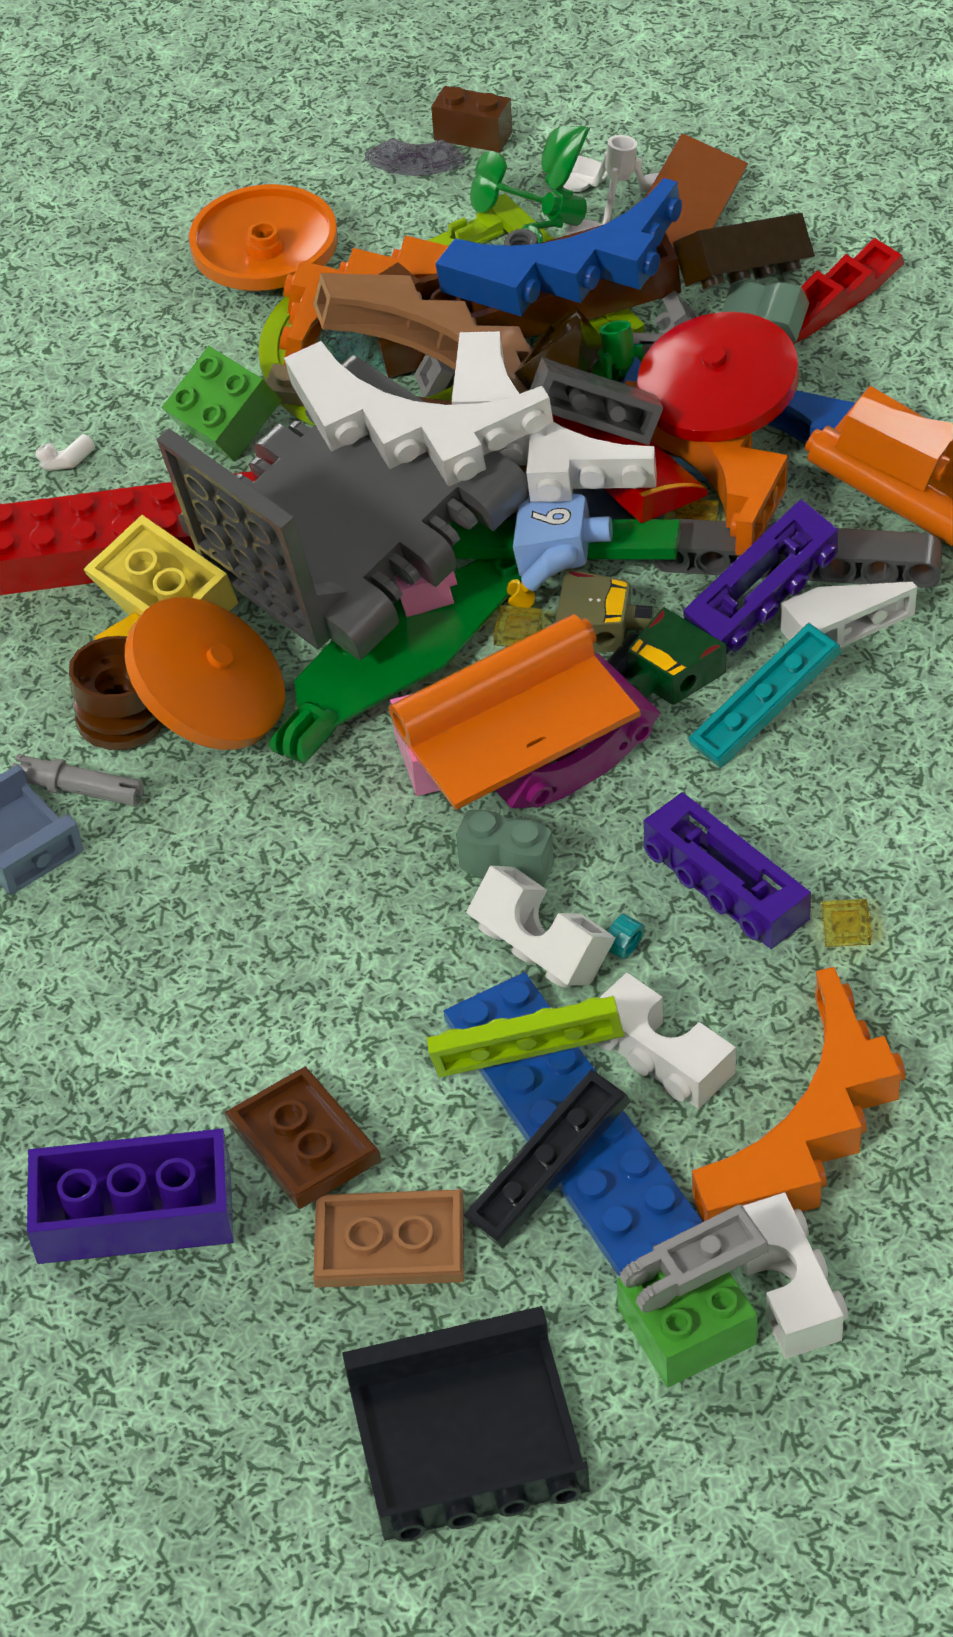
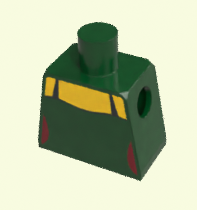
M665 607L655 615L627 652L628 677L630 678L628 682L646 699L654 693L672 705L682 701L726 672V644Z

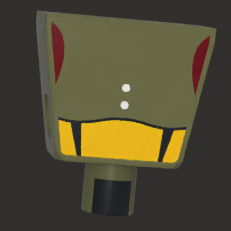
M565 569L555 623L572 614L577 615L580 619L586 618L593 626L597 641L593 643L594 652H615L618 647L623 646L621 643L626 639L627 630L643 631L654 618V606L631 604V586L627 580Z

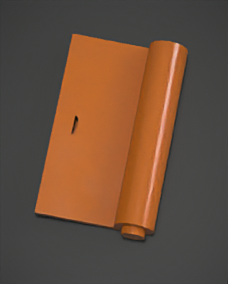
M869 386L862 394V396L892 409L923 417L872 386ZM857 402L835 428L828 425L822 431L818 428L814 430L805 445V450L809 452L807 456L809 462L953 547L952 478L944 474L940 481L932 478L923 492L835 448L846 419Z
M572 614L389 706L391 719L402 740L455 810L641 716L639 708L595 657L593 643L597 641L593 626L586 618L580 619L577 615Z

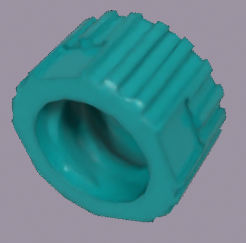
M625 913L618 916L607 931L615 937L609 952L621 959L628 958L639 945L644 935V925Z

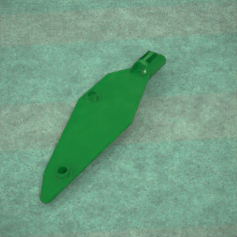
M477 559L454 571L457 585L450 587L454 604L406 617L401 599L394 602L393 605L397 611L399 624L361 661L331 640L294 680L298 708L271 737L269 742L271 750L281 756L285 755L289 759L306 764L333 734L339 724L445 668L509 597L510 594L507 592L508 583L514 579L521 581L516 559Z

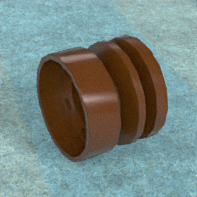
M106 636L90 641L78 649L69 662V680L71 694L74 698L73 708L76 727L83 739L93 746L108 750H127L143 745L155 737L163 726L143 704L132 686L125 664L127 636Z

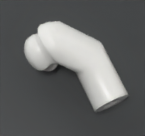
M82 434L66 449L56 451L52 443H45L36 450L35 456L40 461L39 466L44 470L75 468L95 449V444L89 436Z

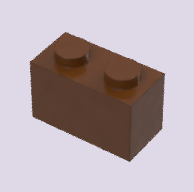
M444 86L431 106L435 141L500 153L513 132L511 98L465 90L460 87Z

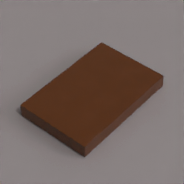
M306 1066L224 1112L227 1122L299 1210L382 1161L377 1147Z

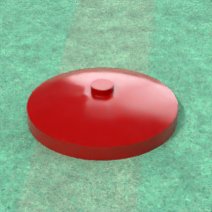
M718 312L690 319L663 334L645 354L639 368L637 385L638 389L655 394L662 404L663 410L657 423V427L684 440L719 442L748 435L766 426L780 415L788 406L797 390L800 370L795 346L788 334L778 325L768 319L749 313Z

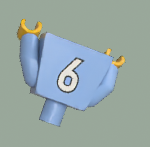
M572 494V501L530 502L529 496L518 507L513 550L521 581L514 579L508 583L507 592L511 595L508 603L519 612L527 611L535 601V593L533 591H536L550 576L565 569L582 567L586 564L589 542L612 541L611 517H590L586 497L582 494Z

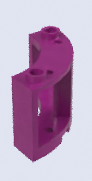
M594 652L595 657L639 708L641 716L593 740L583 749L579 747L557 758V762L546 764L495 790L511 808H539L545 804L565 798L607 773L637 744L644 742L650 736L653 729L652 726L661 712L599 653Z

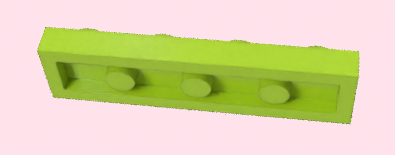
M610 996L605 998H588L581 1003L556 1009L543 1008L534 1014L511 1019L499 1018L490 1021L488 1024L467 1029H449L440 1035L426 1037L429 1056L438 1078L625 1036L615 997Z

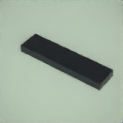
M591 1069L465 1212L464 1217L467 1221L503 1249L631 1101L627 1094Z

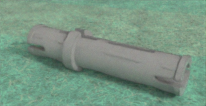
M18 754L15 760L21 762V764L13 762L12 767L19 765L25 771L28 783L47 787L51 793L59 794L62 790L122 803L135 808L140 802L135 797L142 798L144 784L142 780L70 766L63 759L57 758L53 761H47Z

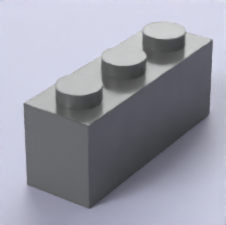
M543 357L530 390L539 386L544 388L550 398L553 415L646 445L650 444L663 410L662 404L653 393Z

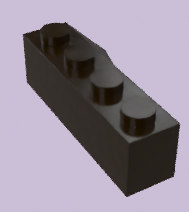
M803 213L698 230L673 242L685 286L701 284L703 290L725 284L726 279H728L729 285L751 279L752 274L755 280H760L777 274L776 270L778 269L780 275H786L802 269L801 262L815 257Z
M575 306L546 328L516 370L515 375L529 391L542 357L591 373L593 370L592 366L600 359L598 352L602 348L601 337L580 309Z

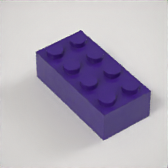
M223 1128L28 1149L27 1235L37 1264L234 1243L231 1163Z

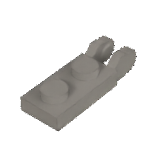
M737 1205L654 1246L652 1252L627 1264L622 1272H620L621 1275L619 1277L625 1287L634 1288L641 1283L644 1284L652 1280L660 1270L663 1272L665 1278L643 1289L635 1300L642 1312L650 1313L657 1308L669 1304L676 1295L680 1297L767 1253L768 1241L744 1207Z

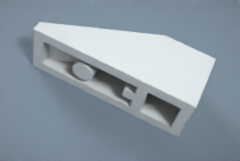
M913 582L814 588L781 603V632L790 640L809 622L837 642L841 648L915 615L917 586Z

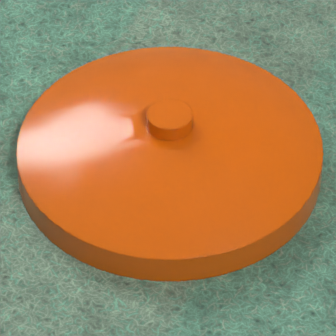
M279 184L244 187L218 197L198 213L189 231L191 255L199 271L220 285L248 291L283 288L287 275L295 274L300 260L325 266L333 256L338 242L335 215L323 199L307 190Z
M168 598L147 608L128 633L125 643V664L132 686L148 710L162 724L179 736L208 748L236 750L246 748L260 741L279 720L285 703V686L280 667L263 639L247 623L230 611L216 604L196 598Z

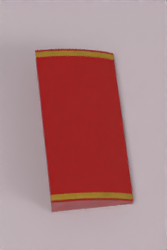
M552 414L553 422L589 438L622 445L654 446L657 471L656 488H603L641 524L707 496L708 489L652 440L649 445Z

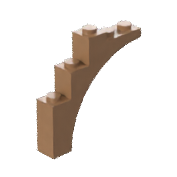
M321 273L313 306L322 329L355 332L384 338L414 348L443 362L454 370L456 369L460 332L500 331L504 366L507 375L519 394L528 391L515 375L516 370L531 351V346L529 343H526L519 326H477L474 317H471L465 301L422 300L421 293L416 291L411 276Z

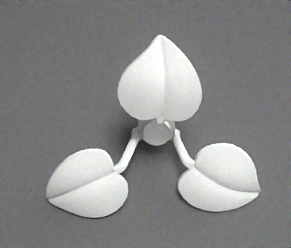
M626 135L610 137L602 163L591 158L578 156L572 173L563 186L565 189L580 192L586 190L589 185L597 187L606 180L607 172L611 181L602 224L592 220H583L578 226L569 225L566 235L608 223L611 218L617 181L629 179L634 170L640 190L644 192L650 190L659 173L643 176L641 169L642 159L636 158L637 141L634 138Z

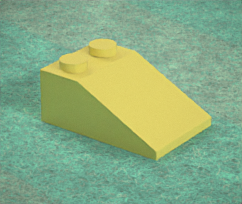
M143 515L84 568L85 573L128 615L136 612L141 616L151 605L161 600L175 597L204 600L228 611H231L238 604L227 573Z

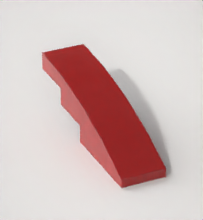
M873 238L854 258L845 254L825 275L817 270L801 286L809 306L797 341L793 342V344L809 337L877 290L904 265L902 254L878 239Z

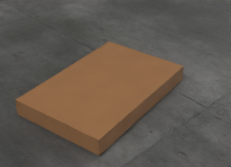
M463 1189L329 1194L316 1200L313 1275L315 1288L464 1282Z

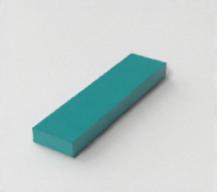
M808 622L688 737L690 745L719 768L723 767L842 653L840 645Z

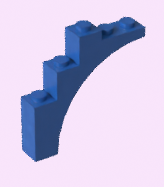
M663 178L646 198L626 213L600 227L569 238L540 244L515 246L480 244L455 238L435 263L441 292L522 316L528 306L537 300L540 291L581 303L588 292L597 286L600 278L640 290L648 278L654 276L657 272L660 255L657 253L656 247L660 245L664 233L671 223L676 222L681 214L682 200L679 199L677 181Z

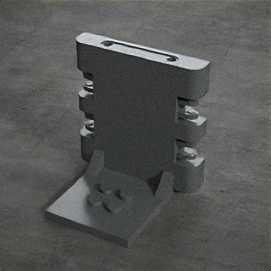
M351 355L341 364L358 379L385 393L412 401L424 402L357 356ZM306 410L305 413L307 417L313 424H315L311 416L309 415L308 411ZM295 420L288 428L281 424H276L254 445L257 457L248 464L252 472L258 477L253 482L242 474L234 475L170 428L156 439L182 513L179 515L183 532L192 538L196 552L227 573L234 589L317 650L331 639L360 661L399 624L397 611L392 602H396L403 593L399 586L391 581L393 577L397 576L410 585H414L422 577L437 587L457 567L455 554L451 547L461 538L455 529L448 525L452 520L468 530L479 521L494 531L529 497L526 475L516 463L499 451H492L483 455L486 470L477 473L469 480L460 481L448 487L427 452L417 456L408 463H402L389 469L369 434L351 445L343 446L331 452L316 425L310 429L305 424Z

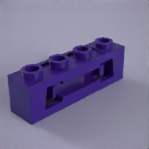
M800 499L683 610L684 619L725 643L726 655L731 650L733 652L738 651L749 639L750 632L760 622L765 624L775 616L779 610L780 603L789 594L794 596L805 587L809 580V575L818 566L824 568L834 559L838 552V529L805 501ZM785 548L783 555L787 558L744 598V606L737 612L739 604L736 601L779 561L778 553Z
M684 792L678 794L643 820V846L647 855L654 862H663L673 870L685 887L689 889L694 887L704 895L716 912L719 914L726 913L739 923L742 931L750 939L755 941L759 939L772 950L810 920L811 892ZM690 816L708 829L707 834L690 821ZM763 874L772 879L782 889L777 890L763 879Z

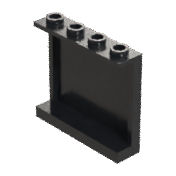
M543 1306L342 1352L384 1541L394 1538L402 1542L412 1541L423 1536L428 1530L448 1526L451 1529H462L473 1525L478 1518L498 1513L505 1517L516 1516L527 1511L532 1505L548 1501L554 1504H566L578 1499L582 1493L590 1492L587 1461L583 1462L548 1338V1325Z

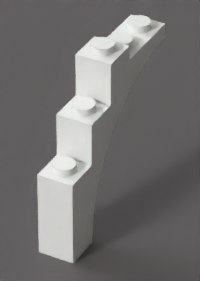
M500 331L460 332L452 405L479 404L518 395L519 392L508 377L504 366ZM555 422L537 433L528 434L498 450L518 466L527 465L526 474L530 502L572 501L573 489L656 488L657 471L654 446L622 445L597 440L563 428Z
M322 341L284 358L291 384L331 452L343 446L351 445L369 434L389 469L402 463H408L417 456L427 452L448 487L460 481L469 480L477 473L486 470L483 455L501 450L507 444L528 434L537 433L553 423L550 398L542 386L513 397L479 404L442 405L412 401L385 393L358 379L337 362Z

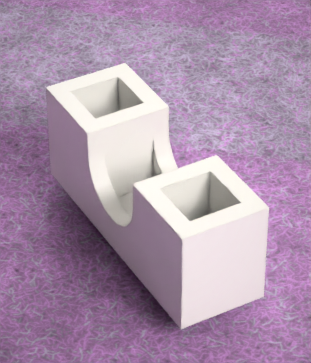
M490 865L466 911L468 915L480 923L478 926L479 930L494 939L505 940L513 946L511 951L516 957L531 964L537 963L547 971L545 974L546 978L558 986L570 988L571 985L591 984L615 937L584 915L574 913H558L552 926L546 932L540 924L538 912L547 889L515 867Z
M627 972L600 997H615L625 1037L602 1041L597 1044L605 1050L610 1051L614 1049L621 1054L640 1075L647 1076L649 1074L664 1085L668 1094L677 1101L683 1102L686 1100L697 1109H700L736 1073V1047L700 1022L688 1033L679 1037L670 1038L655 1033L654 1031L663 1024V997Z
M785 1192L744 1205V1209L768 1241L767 1253L742 1265L746 1275L764 1270H775L791 1279V1282L786 1286L766 1292V1319L784 1359L842 1341L843 1321L848 1320L847 1307L840 1291L832 1292L826 1280L828 1278V1268L823 1254L819 1249L812 1250L807 1240L809 1230L802 1211L799 1208L793 1210Z

